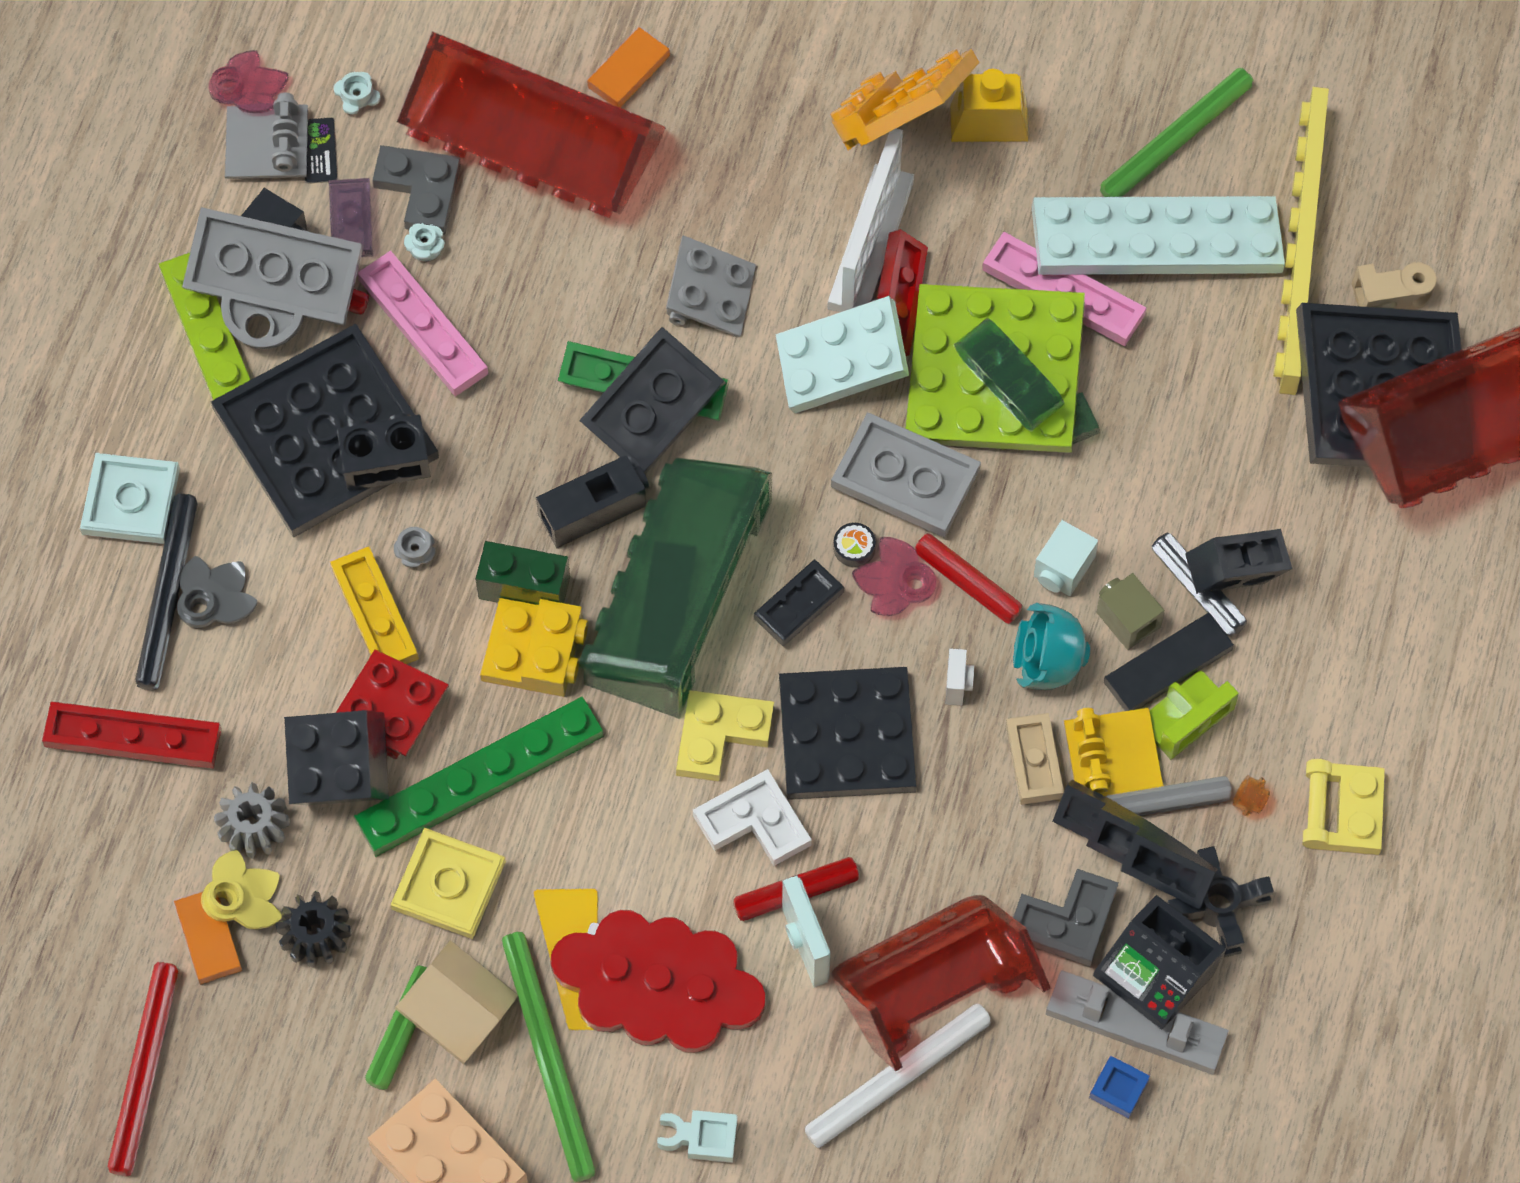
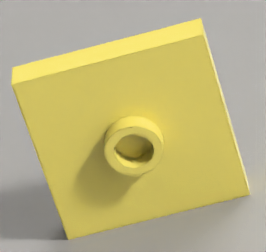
M424 828L391 902V909L473 939L506 863L505 857Z

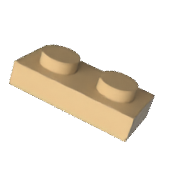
M1049 713L1006 719L1005 726L1020 805L1061 799L1064 790Z

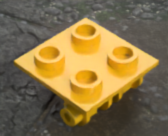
M1082 708L1077 711V718L1064 720L1074 781L1104 796L1163 786L1149 708L1103 715L1094 714L1093 708Z

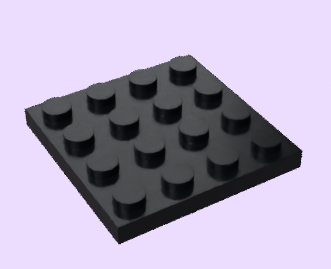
M1303 302L1297 307L1296 315L1310 464L1467 473L1474 467L1458 313Z
M357 324L344 329L210 401L215 414L293 538L391 485L353 491L347 490L337 428L346 427L354 421H367L371 423L388 420V418L396 414L415 415ZM423 428L428 463H431L439 458V452ZM401 442L395 448L405 450L410 448L413 443ZM366 448L359 449L353 455L363 457L372 450Z

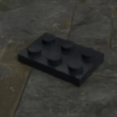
M661 327L579 421L620 457L627 455L632 466H640L646 474L726 382L665 328Z

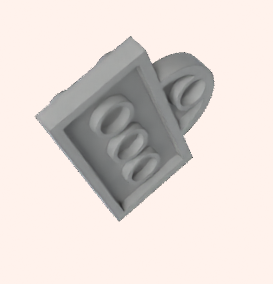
M201 207L182 288L222 298L221 312L224 323L232 335L239 341L259 349L275 348L285 344L297 334L305 317L345 326L364 246L361 243ZM259 315L267 317L270 322V330L267 335L262 338L251 337L248 332L249 321Z

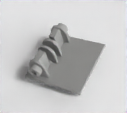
M280 93L273 105L227 106L225 179L306 177L308 104L298 105L291 93Z
M683 235L666 305L667 314L670 316L669 321L674 325L681 326L685 324L686 320L693 319L740 337L756 264Z

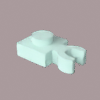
M693 1110L691 1123L683 1122L679 1116L672 1113L660 1115V1125L672 1126L677 1132L672 1138L658 1137L657 1144L659 1149L673 1151L682 1145L689 1146V1159L733 1163L737 1114Z

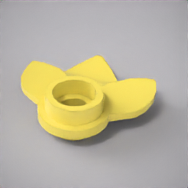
M238 850L228 852L220 856L212 867V882L205 887L202 893V907L211 918L218 921L235 920L248 929L258 930L271 927L282 918L280 911L273 904L269 903L277 888L279 874L278 872L265 869H246L244 859ZM216 898H225L229 902V906L219 904Z

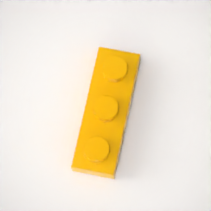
M365 547L331 561V569L370 656L374 649L405 664L419 660L417 650L370 547Z

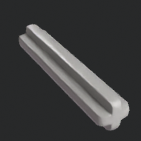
M1221 776L1107 795L1106 797L1142 816L1226 802L1231 799L1232 789L1228 777Z

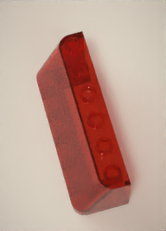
M433 31L397 119V123L408 127L406 135L425 143H429L431 137L445 142L442 150L461 158H465L467 152L481 157L478 165L500 174L503 167L509 168L517 172L515 180L531 187L538 188L539 183L543 182L554 187L551 195L573 204L576 197L589 201V211L609 219L613 212L622 213L666 129L665 126Z
M1520 325L1359 392L1338 403L1346 427L1389 503L1398 504L1399 508L1413 507L1424 501L1422 496L1432 492L1438 494L1451 491L1458 487L1457 481L1466 477L1474 479L1488 475L1492 472L1491 467L1496 464H1510L1520 461Z

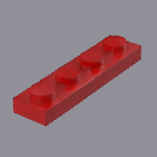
M50 701L42 743L46 748L214 769L222 728L218 722Z

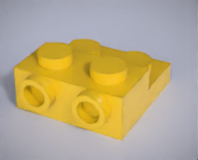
M499 598L480 673L481 681L565 697L568 683L575 684L578 674L579 658H574L577 644H585L589 620L583 619L582 607L540 599L539 605Z

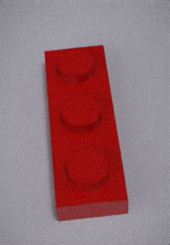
M902 229L889 232L877 300L890 296L895 301L905 356H909L917 315L919 286L923 280L928 246Z

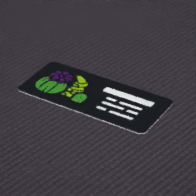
M334 118L308 119L307 175L305 182L336 181L337 164Z

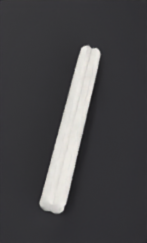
M980 1004L971 1006L809 1123L805 1128L808 1139L817 1148L828 1143L987 1028L991 1023L988 1012Z

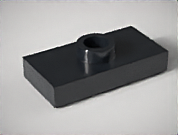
M814 559L754 612V620L784 647L844 593V586Z

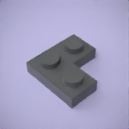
M380 145L372 179L373 187L410 193L404 219L405 229L409 230L415 224H425L439 227L443 235H445L461 167L460 157Z
M1077 869L1064 907L1021 893L1007 932V938L1090 966L1114 900L1118 882Z

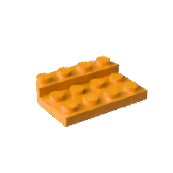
M972 48L962 54H959L958 50L955 49L937 59V64L928 69L927 72L922 67L911 72L902 80L896 71L885 77L880 71L860 83L861 86L850 93L851 97L840 103L841 107L830 114L833 119L831 122L847 150H850L857 144L863 146L943 104L980 63Z

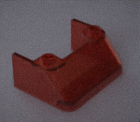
M984 895L970 896L944 908L836 966L831 974L841 997L870 1047L894 1071L903 1068L897 1053L907 1047L908 1041L913 1036L910 1024L983 985L991 991H999L1002 994L1016 991L1023 985L1025 980H1029L1043 993L1051 989L1027 928Z

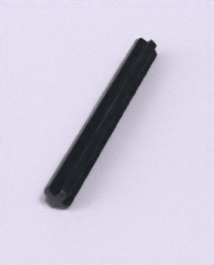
M178 493L173 500L135 677L137 687L144 690H157L160 685L180 590L179 579L181 570L185 566L198 505L196 497L191 494Z

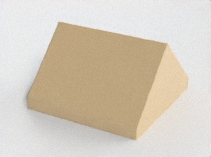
M450 940L394 1009L464 1064L501 1020L518 995Z

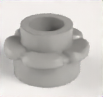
M409 527L399 534L394 544V553L397 558L402 559V563L405 566L418 567L420 563H428L434 557L435 548L433 545L435 541L433 536L424 529ZM417 545L419 549L412 551L411 547Z

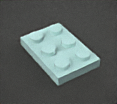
M890 296L776 334L788 407L795 414L909 376L896 304Z

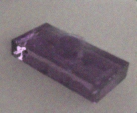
M370 179L329 180L331 237L361 243L364 246L361 257L374 256Z

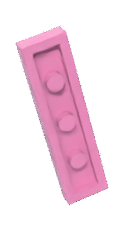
M1006 232L1002 233L983 262V271L1016 289L1085 293L1083 324L1123 346H1126L1146 313V307L1084 274L1039 275L1036 248Z
M389 251L357 273L361 284L455 397L488 375L487 365L392 251Z

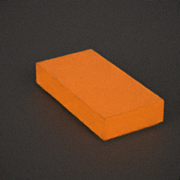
M639 27L587 80L588 88L619 110L670 57V49Z
M203 892L174 901L200 985L242 971L227 921L215 920L204 911L201 904ZM216 898V901L221 904L220 898Z

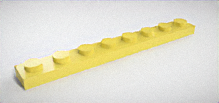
M1313 87L1310 101H1302L1299 126H1306L1305 137L1298 136L1295 161H1303L1302 172L1294 173L1292 196L1299 197L1298 208L1291 207L1288 232H1295L1294 244L1287 243L1284 268H1292L1291 280L1284 279L1281 294V304H1288L1287 316L1280 315L1277 340L1284 341L1283 353L1276 352L1273 377L1281 378L1279 393L1296 395L1301 376L1296 309L1302 302L1308 303L1328 88Z

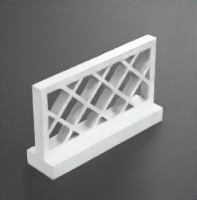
M896 128L889 132L879 163L874 166L828 299L829 310L840 313L874 300L881 280L889 232L898 230L914 183V174L900 171L903 130Z

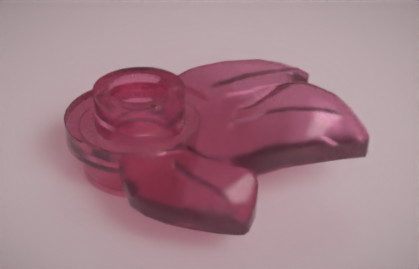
M251 50L233 56L229 59L227 66L217 69L211 76L208 89L212 99L218 103L234 104L239 110L247 113H265L274 109L273 97L283 90L289 76L287 72L260 67L258 51Z
M892 537L880 538L879 552L881 561L863 565L852 572V577L857 586L868 595L874 596L870 611L882 616L900 614L910 603H921L928 600L936 589L935 573L929 566L919 562L914 547L907 542ZM919 580L923 585L918 589H913L908 586V582Z

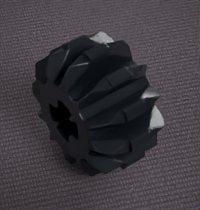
M314 891L311 896V902L305 903L304 898L297 894L295 897L297 908L283 906L282 914L286 920L276 924L278 934L283 935L279 940L280 947L283 951L291 950L290 957L295 963H298L306 956L308 966L314 968L317 964V958L323 956L327 964H332L334 960L331 951L345 953L347 946L343 939L352 935L351 926L346 924V921L349 919L348 911L346 908L337 909L338 901L333 895L322 903L320 893ZM319 924L321 926V929L317 928V934H308L307 929L312 931L311 925Z

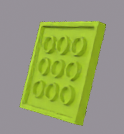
M920 284L905 429L943 446L1072 453L1085 293Z

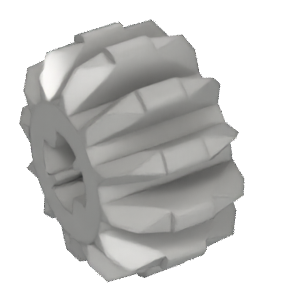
M253 782L248 787V793L242 794L241 789L234 786L232 792L235 799L221 798L219 804L223 812L215 814L214 817L216 825L221 827L217 832L220 841L230 842V851L238 850L240 852L245 847L247 856L251 859L256 854V848L262 847L263 851L270 855L272 852L270 841L283 843L285 836L281 829L290 825L289 816L283 813L287 809L284 799H275L274 789L270 788V786L260 794L257 784ZM253 816L258 822L251 825L246 819Z

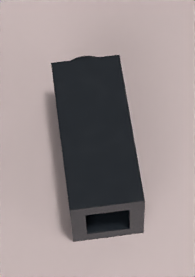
M624 455L537 496V512L557 549L646 507V490L650 486L640 466L633 467L627 455Z

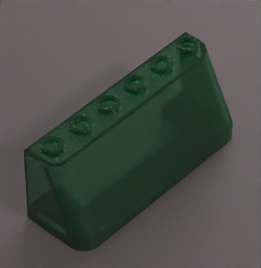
M679 457L675 458L672 464L665 463L658 481V486L662 487L656 500L650 498L643 514L642 521L646 524L641 536L635 534L630 542L627 551V558L630 559L625 572L619 570L613 581L611 594L614 595L611 605L609 608L603 607L598 615L595 624V631H598L597 637L593 645L586 644L581 654L579 667L584 669V685L680 719L688 700L689 690L692 691L695 684L696 661L750 534L758 536L772 503V472L753 466Z

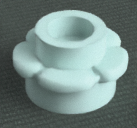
M415 224L409 229V235H406L404 238L406 250L419 261L435 259L444 248L443 232L439 227L431 226L433 224ZM422 238H427L428 241L425 242V243H422V242H421V239H422Z

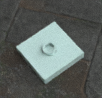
M95 453L80 526L82 535L164 544L180 471L179 463Z
M794 876L783 880L782 910L788 922L785 925L786 932L793 949H798L813 987L828 983L830 975V950L801 878Z

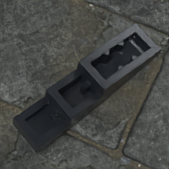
M1073 779L1067 784L1052 822L1089 839L1086 846L1122 863L1121 872L1195 908L1200 909L1217 872L1214 866L1162 829L1096 791H1092V789Z

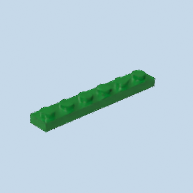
M581 696L389 797V799H385L354 815L355 822L373 854L377 857L421 834L424 828L430 829L603 738V730L585 699Z

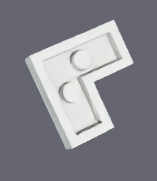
M768 769L693 809V817L714 851L752 831L771 863L775 866L811 846L812 840Z

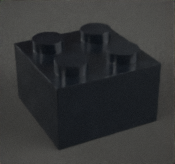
M363 710L284 717L289 804L321 805L389 799L385 715L383 712Z

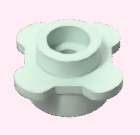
M366 72L349 73L334 85V93L341 97L343 110L347 114H356L360 108L367 105L375 106L380 101V93L373 89L371 76ZM356 91H360V92H361L360 95H357V96L354 95L353 93L356 92Z

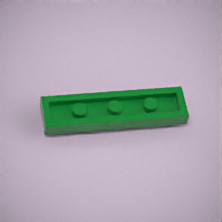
M567 341L558 382L604 393L635 357ZM722 378L726 382L725 385L697 416L720 421L730 382L728 379Z

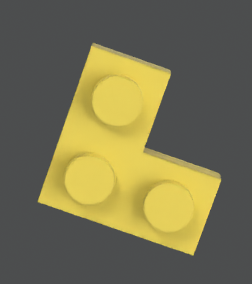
M689 690L676 776L719 781L725 742L768 747L774 702Z

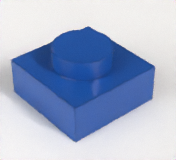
M1110 1055L1090 1092L1089 1098L1129 1119L1149 1082L1150 1075Z

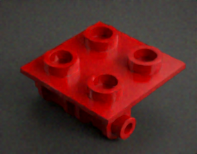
M374 649L336 713L363 710L383 712L385 715L387 756L398 759L400 754L407 756L448 689L449 684Z

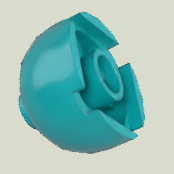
M1036 602L1027 609V611L1034 612L1030 620H1021L1014 643L1013 665L1014 668L1018 669L1022 666L1023 678H1016L1017 683L1022 687L1037 690H1053L1070 683L1079 673L1080 668L1086 666L1090 657V644L1086 642L1084 630L1075 616L1065 609L1054 605Z

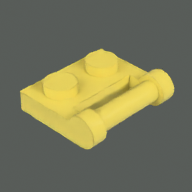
M1324 759L1307 761L1306 777L1310 779L1308 827L1303 831V846L1318 850L1379 855L1382 846L1385 768L1335 764ZM1327 781L1339 782L1336 833L1325 830Z

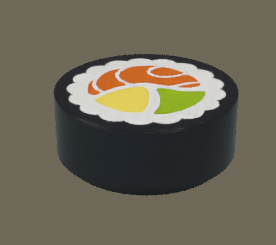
M855 522L848 523L840 527L835 533L833 550L836 558L842 564L850 567L863 566L873 558L875 553V535L866 525Z

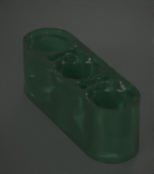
M984 319L954 343L957 353L966 365L1029 431L1036 429L1064 406L1063 398L1052 383L991 319Z

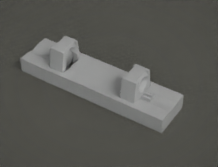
M1063 970L1060 971L1045 1014L1211 1075L1214 1074L1229 1031L1180 1012L1161 1030L1105 985ZM1107 1001L1106 1007L1101 1018L1104 1002Z

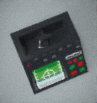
M1156 895L1130 921L1095 969L1092 976L1163 1030L1213 977L1226 948Z

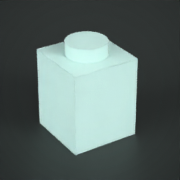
M1061 520L1036 558L1034 577L1038 578L1039 583L1046 589L1056 593L1061 591L1071 596L1096 557L1098 539Z

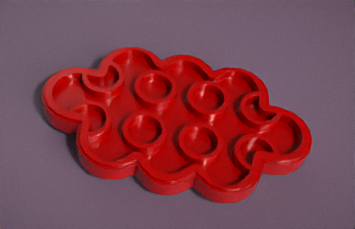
M618 910L609 913L601 920L595 935L577 932L566 935L556 943L551 952L550 964L554 978L561 986L571 991L579 992L578 1009L583 1021L589 1027L599 1032H612L623 1028L628 1037L640 1045L651 1046L667 1039L676 1049L685 1053H698L707 1050L716 1042L721 1027L734 1030L751 1027L760 1020L765 1010L766 994L760 981L745 971L737 970L738 953L734 943L726 935L718 931L704 930L693 934L683 921L675 917H664L649 924L641 914L632 910Z

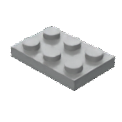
M867 412L831 479V487L945 538L980 471L981 462Z

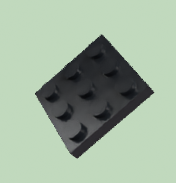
M907 667L779 674L787 800L916 793Z

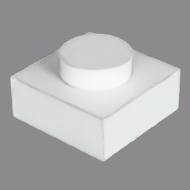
M949 649L945 702L947 705L962 706L964 691H972L974 665H966L967 650Z

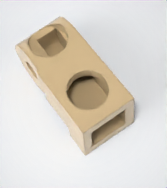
M1421 262L1408 264L1403 270L1376 273L1374 264L1357 266L1352 287L1358 306L1417 310L1429 303L1437 280L1434 270Z

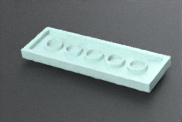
M1276 196L1033 198L1032 216L1039 275L1282 273L1285 266Z

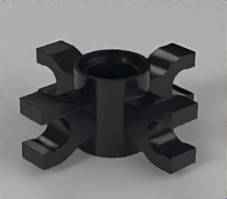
M1215 846L1199 849L1197 854L1217 869L1200 909L1195 908L1177 898L1168 900L1167 903L1190 921L1201 918L1207 925L1216 927L1220 944L1226 948L1224 958L1241 954V946H1244L1245 942L1236 921L1237 910L1248 906H1260L1271 903L1270 895L1274 894V889L1270 877L1266 876L1238 885L1230 877L1222 876ZM1213 895L1224 896L1230 902V906L1217 908L1210 903L1208 898Z

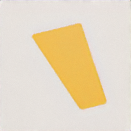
M537 889L533 893L550 960L554 946L564 936L575 932L588 933L590 924L597 923L598 892L596 889ZM556 980L568 1029L595 1030L589 1027L581 1018L578 1009L579 992L571 991L561 986Z

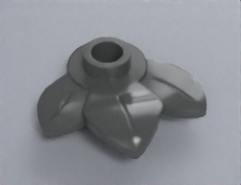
M198 556L193 557L181 570L179 579L183 594L178 600L177 610L181 620L191 627L201 628L212 624L214 621L232 624L248 617L254 611L258 602L253 596L243 593L246 580L243 562L226 563L211 570ZM197 604L207 606L206 610L201 613H194L192 611L193 607Z

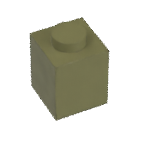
M1131 573L1123 580L1119 578L1111 580L1099 592L1100 596L1096 613L1127 650L1161 628L1165 610L1134 573Z

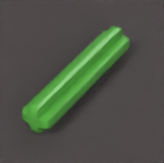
M418 965L414 968L400 1001L427 967ZM395 1010L365 1076L366 1083L381 1090H386L389 1087L416 1028L412 1022L397 1010Z

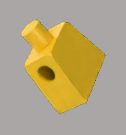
M994 68L984 71L983 74H969L958 86L950 105L951 142H1028L1027 101L1021 76L1018 74H1003L1002 71Z

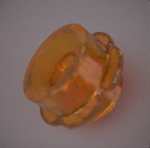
M1247 775L1241 782L1235 794L1233 806L1242 810V815L1249 816L1252 812L1259 814L1265 807L1270 796V790L1264 786L1266 783L1265 778L1260 777L1257 780Z

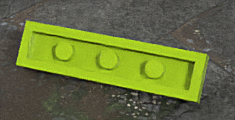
M189 252L161 262L158 265L212 400L248 382L250 378L233 336L224 323L217 297L182 288L190 256Z

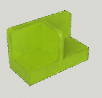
M1198 671L1181 686L1174 682L1169 686L1167 697L1149 710L1155 744L1172 760L1235 709L1239 692L1228 681L1218 688L1203 671Z

